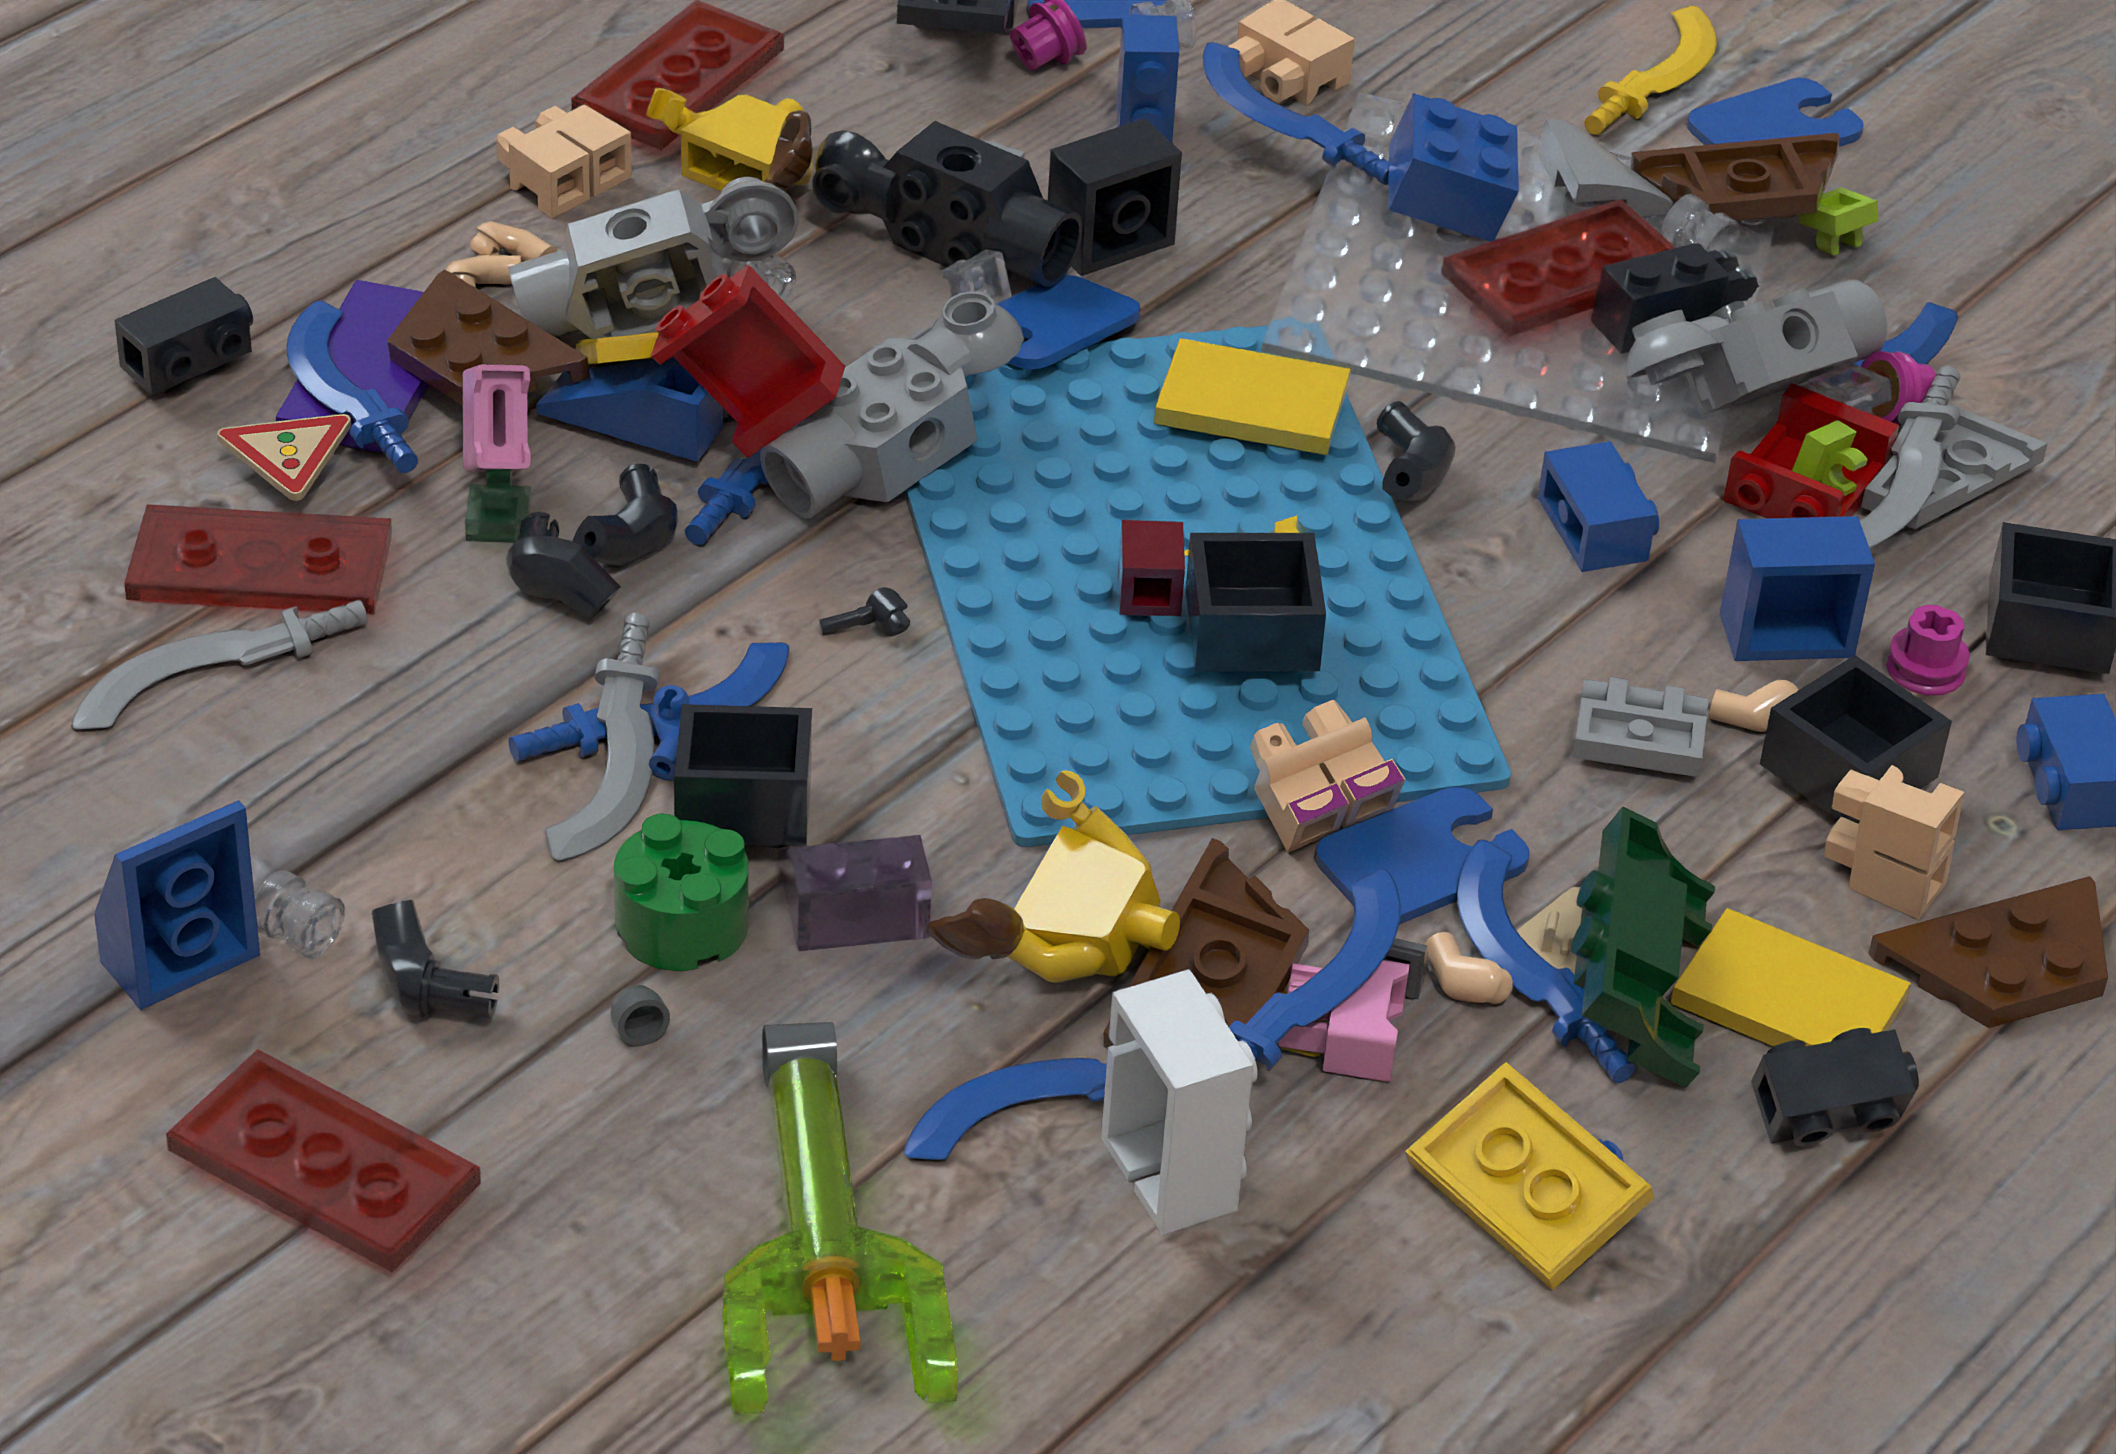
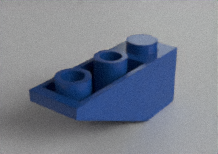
M670 357L660 365L652 358L589 368L590 377L573 383L570 375L563 372L537 403V414L697 462L723 429V407L674 357Z

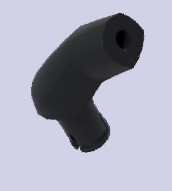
M1393 402L1382 410L1376 425L1378 431L1393 441L1404 454L1395 457L1389 464L1383 478L1382 489L1397 499L1421 501L1440 483L1448 472L1455 455L1456 446L1453 438L1444 427L1437 425L1428 427L1403 402Z
M630 465L620 474L619 485L627 503L622 510L615 515L587 516L578 527L572 542L582 545L598 563L622 567L656 551L674 535L678 524L677 505L669 497L661 494L656 471L654 469L649 471V465Z
M530 513L522 520L520 538L511 546L506 557L510 577L523 592L535 597L558 599L588 620L592 619L606 607L620 590L621 586L582 545L558 538L560 527L556 519L550 523L548 530L550 518L548 513Z
M413 900L392 903L372 910L371 914L379 961L388 986L403 1011L422 1018L426 1014L430 1015L434 1008L481 1015L489 1019L493 1017L498 1000L471 996L470 990L490 994L492 992L499 993V976L497 974L485 975L441 968L440 962L435 960L433 953L427 946Z

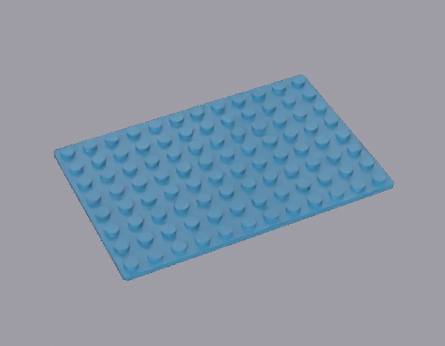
M1289 321L1277 325L1247 328L1232 327L1227 330L1197 333L1178 332L1173 335L1137 339L1121 338L1116 341L1094 343L1041 369H1022L1006 363L992 371L965 377L977 441L906 489L904 494L1015 844L1021 847L1050 845L1062 826L1072 829L1076 823L1070 817L1057 820L1047 816L1041 805V797L1046 789L1051 790L1062 801H1071L1070 795L1061 789L1056 782L1058 774L1064 770L1076 773L1083 780L1086 789L1082 802L1089 809L1097 806L1127 835L1269 818L1254 789L1260 772L1250 749L1254 734L1258 730L1275 723H1283L1296 746L1311 739L1302 725L1305 714L1314 707L1333 699L1352 722L1366 717L1372 731V742L1384 761L1393 759L1406 780L1396 802L1417 800L1450 787H1464L1478 793L1502 790L1509 786L1511 770L1391 495L1382 489L1383 476L1347 393L1328 455L1154 423L1155 406L1180 338L1334 366L1321 333L1314 323ZM1297 516L1296 528L1300 533H1314L1326 608L1320 671H1195L1185 592L1188 556L1186 555L1181 617L1119 615L1118 562L1122 520L1183 522L1184 551L1189 549L1190 533H1274L1275 522Z

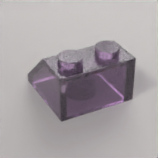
M921 835L791 847L778 850V861L798 951L930 938L926 929L930 923L932 879Z

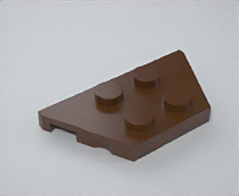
M1826 133L1632 152L1631 170L1667 195L1672 201L1707 223L1736 224L1746 219L1767 217L1789 219L1797 214L1817 212L1838 156L1840 136L1838 133Z
M446 269L437 274L387 339L390 360L462 406L463 372L478 365L527 366L530 369L528 392L537 390L535 378L566 372L570 375L572 383L590 377L588 358Z
M1212 838L1171 910L1177 912L1180 917V928L1175 943L1167 951L1151 947L1129 987L1190 969L1205 993H1212L1219 1001L1227 1026L1229 1027L1236 1020L1246 1025L1275 993H1283L1291 978L1293 963H1299L1308 946L1309 929L1289 909L1279 906L1274 901L1272 892L1255 875L1248 878L1229 859V849L1221 841ZM1110 1021L1103 1032L1104 1047L1107 1049L1114 1045L1109 1038Z
M2090 876L1875 934L1872 936L1868 953L1873 961L1882 966H1885L1893 958L1920 974L1919 988L1940 1000L1954 1003L1963 1014L1987 1028L2102 997L2108 980L2096 885Z

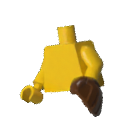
M655 89L646 115L663 121L666 127L681 136V176L722 191L729 182L737 178L752 177L762 182L771 183L784 192L794 184L805 185L812 178L813 147L810 138L811 118L795 100L785 98L776 105H772L749 95H737L715 109L695 113L684 107L687 101L684 97L666 89Z
M1064 770L1058 774L1056 782L1061 789L1070 795L1071 801H1062L1051 790L1046 789L1041 797V805L1045 814L1053 819L1063 820L1070 817L1076 823L1073 829L1065 826L1061 827L1015 908L994 899L981 898L974 900L965 912L931 921L926 931L942 947L960 957L973 960L990 956L993 960L1008 957L1043 979L1052 983H1059L1093 976L1094 974L1117 976L1126 970L1140 944L1165 951L1173 946L1180 928V917L1177 912L1160 908L1161 899L1152 876L1151 864L1127 834L1097 806L1089 809L1082 802L1086 789L1083 780L1076 773Z

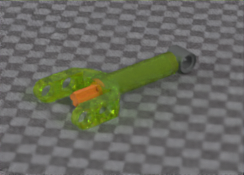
M816 1022L763 1025V1074L765 1086L769 1087L788 1233L757 1245L724 1274L725 1292L723 1293L722 1326L733 1415L763 1414L765 1405L768 1402L765 1368L770 1362L771 1357L765 1310H772V1316L813 1313L818 1353L830 1352L831 1361L846 1360V1351H859L861 1348L856 1311L888 1309V1304L901 1303L915 1393L924 1400L925 1404L956 1402L958 1392L957 1356L942 1263L903 1238L862 1228L858 1224L837 1079V1042L834 1023Z

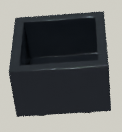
M2003 522L1989 577L1985 655L2006 658L2017 662L2026 661L2065 667L2074 671L2109 674L2116 650V539Z
M1190 533L1185 592L1195 671H1320L1326 608L1314 533Z
M1854 655L1771 707L1760 765L1839 820L1840 817L1859 824L1860 820L1832 808L1834 791L1850 770H1854L1880 781L1891 765H1893L1902 772V783L1922 789L1939 777L1952 720Z
M682 704L674 773V816L679 820L697 821L720 829L733 830L743 837L745 844L762 845L767 848L807 846L812 765V708Z

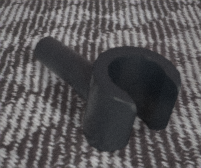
M882 587L868 597L866 606L859 607L854 611L819 619V625L822 634H827L875 622L883 633L888 636H895L901 634L910 626V620L903 612L908 605L896 591L888 587Z

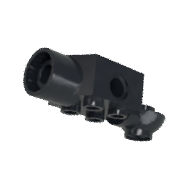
M937 121L932 122L896 151L890 160H887L871 141L858 133L845 130L830 133L819 146L815 161L816 173L813 175L812 187L817 200L826 209L838 214L846 212L856 215L872 214L881 218L894 245L974 280L987 284L1002 270L1006 269L1040 285L1051 287L1066 275L1076 258L1082 239V219L1078 213L1043 198L1027 159Z

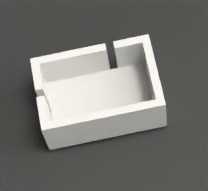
M1190 969L1113 992L1109 1038L1114 1045L1108 1047L1101 1132L1102 1141L1127 1181L1161 1171L1158 1175L1136 1181L1134 1192L1161 1235L1238 1211L1241 1180L1246 1177L1247 1172L1244 1158L1246 1132L1250 1131L1252 1127V1117L1249 1108L1251 1084L1257 1079V1065L1250 1047L1244 1041H1237L1225 1023L1219 1001L1212 993H1205Z

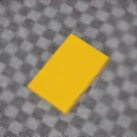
M658 333L578 340V343L575 345L576 350L588 358V364L652 358L651 353Z
M1180 338L1155 406L1154 423L1328 455L1348 390L1351 369Z
M1726 908L1713 927L1712 932L1707 936L1675 984L1670 1004L1773 1047L1795 1040L1804 1041L1807 1046L1831 1042L1840 1033L1855 1028H1869L1872 1033L1888 1031L1907 1000L1911 983Z
M1507 1062L1501 1065L1405 1151L1409 1164L1552 1291L1654 1199L1653 1189L1649 1183Z

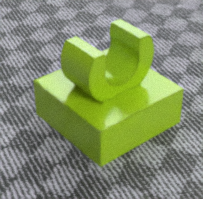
M1840 187L1823 194L1816 213L1799 214V223L1818 230L1816 235L1818 249L1834 256L1839 254V237L1842 243L1853 247L1861 246L1863 240L1862 227L1878 222V200Z
M1837 420L1806 434L1792 471L1841 490L1844 496L1854 492L1857 485L1844 477L1842 473L1843 465L1847 469L1855 471L1865 466L1868 459L1858 449L1850 448L1857 432Z

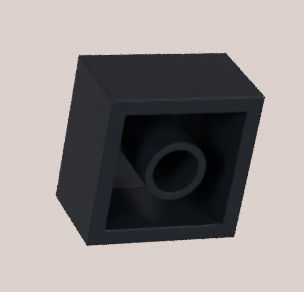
M1145 118L1050 149L1047 200L1078 213L1082 219V239L1076 258L1071 266L1080 276L1175 244L1182 152Z

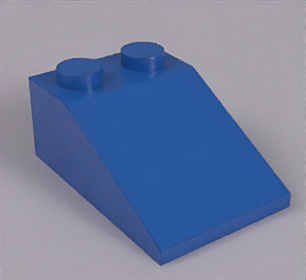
M239 800L114 855L94 913L100 962L140 1010L260 956L247 815L245 806Z

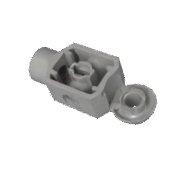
M742 177L729 182L716 199L701 204L680 189L569 223L560 251L509 266L511 282L522 317L554 337L578 330L585 333L591 339L656 332L657 324L670 310L679 305L687 309L699 300L702 291L710 282L718 276L725 274L721 259L727 258L749 262L763 260L780 252L795 235L799 225L798 209L790 196L773 184L762 182L757 178Z
M1846 280L1810 292L1806 288L1793 291L1773 300L1775 305L1773 309L1771 306L1765 307L1763 301L1750 304L1730 313L1732 323H1729L1728 319H1722L1717 316L1688 322L1682 310L1673 311L1632 328L1636 341L1627 358L1626 379L1647 374L1650 384L1656 385L1686 374L1701 416L1786 390L1792 383L1799 385L1840 367L1865 360L1873 353L1879 352L1885 343L1887 335L1885 311L1876 293L1868 285L1858 280Z
M973 291L960 293L951 297L944 304L943 314L934 322L931 331L919 339L889 337L847 365L835 399L762 448L760 453L761 466L774 493L789 510L805 519L813 517L842 496L889 502L975 443L977 436L965 377L992 371L1008 363L1019 352L1024 339L1021 326L1015 318L1003 307L994 304V300L987 294Z

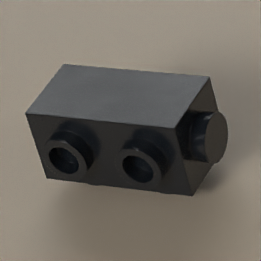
M213 277L115 319L120 367L151 395L173 388L179 383L213 368L223 366L229 361L252 352L250 326L253 324L252 310L241 294H235L219 279Z
M1855 1028L1840 1033L1831 1042L1807 1046L1804 1041L1795 1040L1774 1046L1763 1055L1751 1083L1770 1143L1793 1140L1795 1145L1805 1146L1824 1141L1831 1137L1834 1131L1859 1127L1861 1132L1872 1133L1895 1125L1903 1116L1918 1090L1919 1076L1912 1054L1909 1051H1902L1895 1029L1872 1033L1869 1028Z

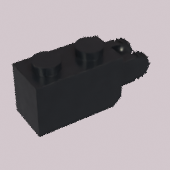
M1699 243L1684 245L1603 266L1590 321L1618 352L1623 354L1630 352L1636 341L1632 328L1677 310L1683 311L1684 317L1688 322L1709 317L1728 304L1736 301H1748L1750 297H1753L1759 285L1756 275L1751 270L1749 271L1746 268L1745 270L1737 271V267L1740 265L1738 264V257L1732 250L1728 248L1724 250L1722 248L1720 251L1713 250L1707 252Z

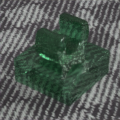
M486 469V485L470 484L465 519L466 541L515 543L520 538L521 522L525 516L531 513V486L512 485L511 469Z

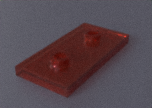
M695 0L571 98V111L586 105L631 132V139L662 150L679 135L666 127L663 121L646 115L656 88L666 89L684 97L687 100L684 107L695 113L711 110L784 50V34L702 1Z
M1622 199L1444 257L1441 274L1508 337H1512L1593 309L1603 266L1676 247Z
M147 504L124 582L126 600L289 609L297 606L298 610L321 612L329 611L331 608L341 605L346 606L348 603L360 600L364 605L366 614H375L392 538L391 518Z
M259 1049L166 1133L168 1151L390 1272H393L481 1184L479 1166Z

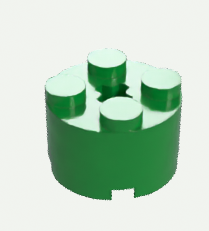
M661 813L646 818L642 823V830L633 834L622 844L614 860L615 928L617 934H620L627 942V951L635 959L658 969L689 971L698 969V960L718 954V962L730 957L739 949L746 938L749 922V864L745 852V843L739 833L729 829H720L707 823L679 820L671 814Z

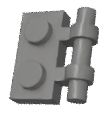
M1611 676L1609 677V682L1584 679L1572 757L1605 764L1611 763L1656 770L1663 773L1699 777L1709 698L1684 694L1685 688L1669 685L1665 686V691L1628 686V679Z

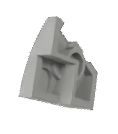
M1545 118L1538 156L1554 187L1567 186L1574 202L1614 200L1623 217L1671 214L1673 202L1667 195L1627 167L1581 128L1563 120Z

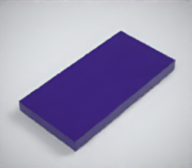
M356 280L339 308L343 311V314L330 332L328 346L332 361L350 381L363 390H376L388 408H400L409 420L429 384L390 360L387 339L424 292ZM297 379L275 418L277 422L339 415L340 413L321 403ZM346 414V415H348V416L350 417V419H351V427H352V425L355 423V421H354V419H353L349 414ZM350 429L339 444L384 453L376 442L363 446L364 448L359 447L352 439Z

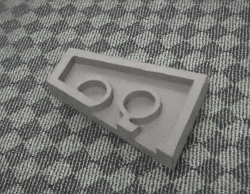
M1958 407L1960 417L1955 427L1946 431L1939 430L1934 440L1941 443L1942 461L1933 491L1921 510L1906 526L1917 529L2042 463L2048 443ZM1894 454L1865 488L1861 507L1873 511L1886 497L1897 470L1898 454Z

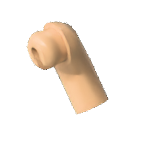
M493 221L479 225L476 228L478 231L477 235L470 241V249L478 256L498 255L500 250L504 249L514 256H521L523 262L557 252L555 247L525 229Z
M480 255L453 261L448 264L446 270L475 287V284L512 285L509 266L521 263L522 258L521 256Z
M1787 680L1772 681L1748 696L1716 689L1708 718L1757 732H1766L1771 707L1794 694L1799 689L1794 683Z
M1441 932L1434 934L1424 944L1427 945L1428 960L1439 984L1449 997L1466 1002L1498 1004L1505 1001L1511 994L1513 980L1510 973L1491 960L1463 956L1455 937L1451 933Z

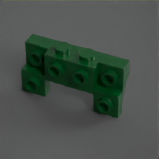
M1622 807L1602 830L1598 871L1593 870L1588 874L1577 896L1576 904L1582 908L1580 926L1571 944V952L1577 955L1573 984L1585 989L1582 1009L1583 1017L1629 1038L1628 1061L1687 1088L1700 1073V1065L1694 1063L1693 1058L1695 1041L1703 1033L1704 1025L1687 1017L1662 996L1679 978L1682 939L1699 946L1712 932V924L1706 922L1705 918L1707 901L1714 895L1715 886L1687 870L1671 854L1662 839L1658 823L1628 808Z

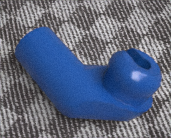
M667 685L660 688L654 695V704L651 708L652 720L661 743L650 758L649 767L658 778L669 781L674 780L682 704H690L687 692L676 685Z

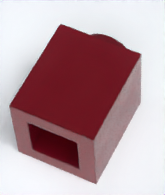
M1122 520L1118 562L1119 615L1181 617L1185 577L1183 522Z

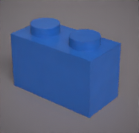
M1122 14L1116 99L1117 127L1145 118L1171 143L1173 142L1179 65L1177 16Z
M1608 441L1545 451L1538 500L1581 572L1649 561L1652 538L1659 531L1658 510L1652 500H1647L1636 482L1633 468L1629 463H1624L1612 442Z
M2105 694L2032 698L2026 723L2021 724L2017 730L2016 744L2021 761L2028 762L2035 778V790L2039 803L2047 806L2057 830L2116 827V718Z

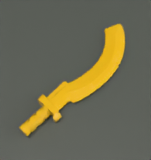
M1691 5L1671 12L1680 29V41L1676 50L1667 59L1646 71L1632 70L1619 83L1608 81L1598 90L1599 100L1603 104L1585 118L1584 125L1589 133L1593 135L1600 134L1623 113L1638 119L1648 109L1646 97L1650 93H1661L1683 84L1698 74L1709 63L1716 50L1717 36L1710 19L1698 6Z

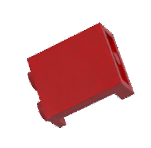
M749 264L732 277L722 274L715 278L702 291L699 300L687 309L679 305L670 310L656 326L655 330L658 336L651 353V357L659 365L673 356L734 418L737 426L731 442L747 458L835 399L845 369V365Z
M1792 383L1782 395L1777 423L1751 454L1739 450L1731 458L1723 501L1766 519L1854 516L1862 506L1865 488L1892 458L1891 448L1896 441L1899 425ZM1837 420L1857 432L1850 448L1858 449L1868 459L1865 466L1855 471H1851L1843 465L1842 473L1844 477L1857 485L1856 490L1844 496L1841 490L1792 471L1806 434Z

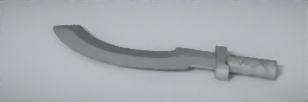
M1952 366L1940 367L1923 402L1905 403L1898 415V421L1903 428L1891 448L1892 453L1898 454L1897 470L1893 483L1880 504L1860 520L1869 548L1888 539L1907 525L1921 510L1933 491L1942 461L1941 443L1934 440L1939 430L1953 429L1960 417V410L1956 405L1946 406L1960 380V373Z
M360 600L348 603L346 606L341 605L331 608L329 611L325 610L312 614L311 617L306 616L303 618L298 617V609L295 606L280 612L282 624L256 632H250L248 629L213 632L171 642L144 652L119 665L97 682L78 706L71 726L74 729L111 727L126 704L141 690L169 675L183 670L232 660L240 661L242 665H249L293 650L297 659L311 655L312 646L310 640L313 641L323 638L327 634L332 635L342 632L344 629L348 630L367 624L368 619L364 605Z
M631 613L626 616L619 648L620 655H618L617 660L602 659L597 663L595 680L600 685H604L597 720L606 725L608 739L607 766L604 778L590 802L576 814L545 829L551 856L555 860L560 861L585 854L615 837L634 818L648 791L652 777L649 760L654 754V736L649 714L641 709L640 701L642 691H651L657 687L660 669L655 664L652 667L642 665V658L645 652L644 644L647 641L650 625L649 619L643 614Z

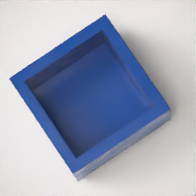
M1413 93L1389 143L1388 210L1493 243L1519 193L1517 126L1507 123L1496 115H1481L1456 107L1451 102L1442 98L1431 99Z
M1858 516L1737 519L1720 608V616L1734 661L1851 658L1856 654L1875 562Z

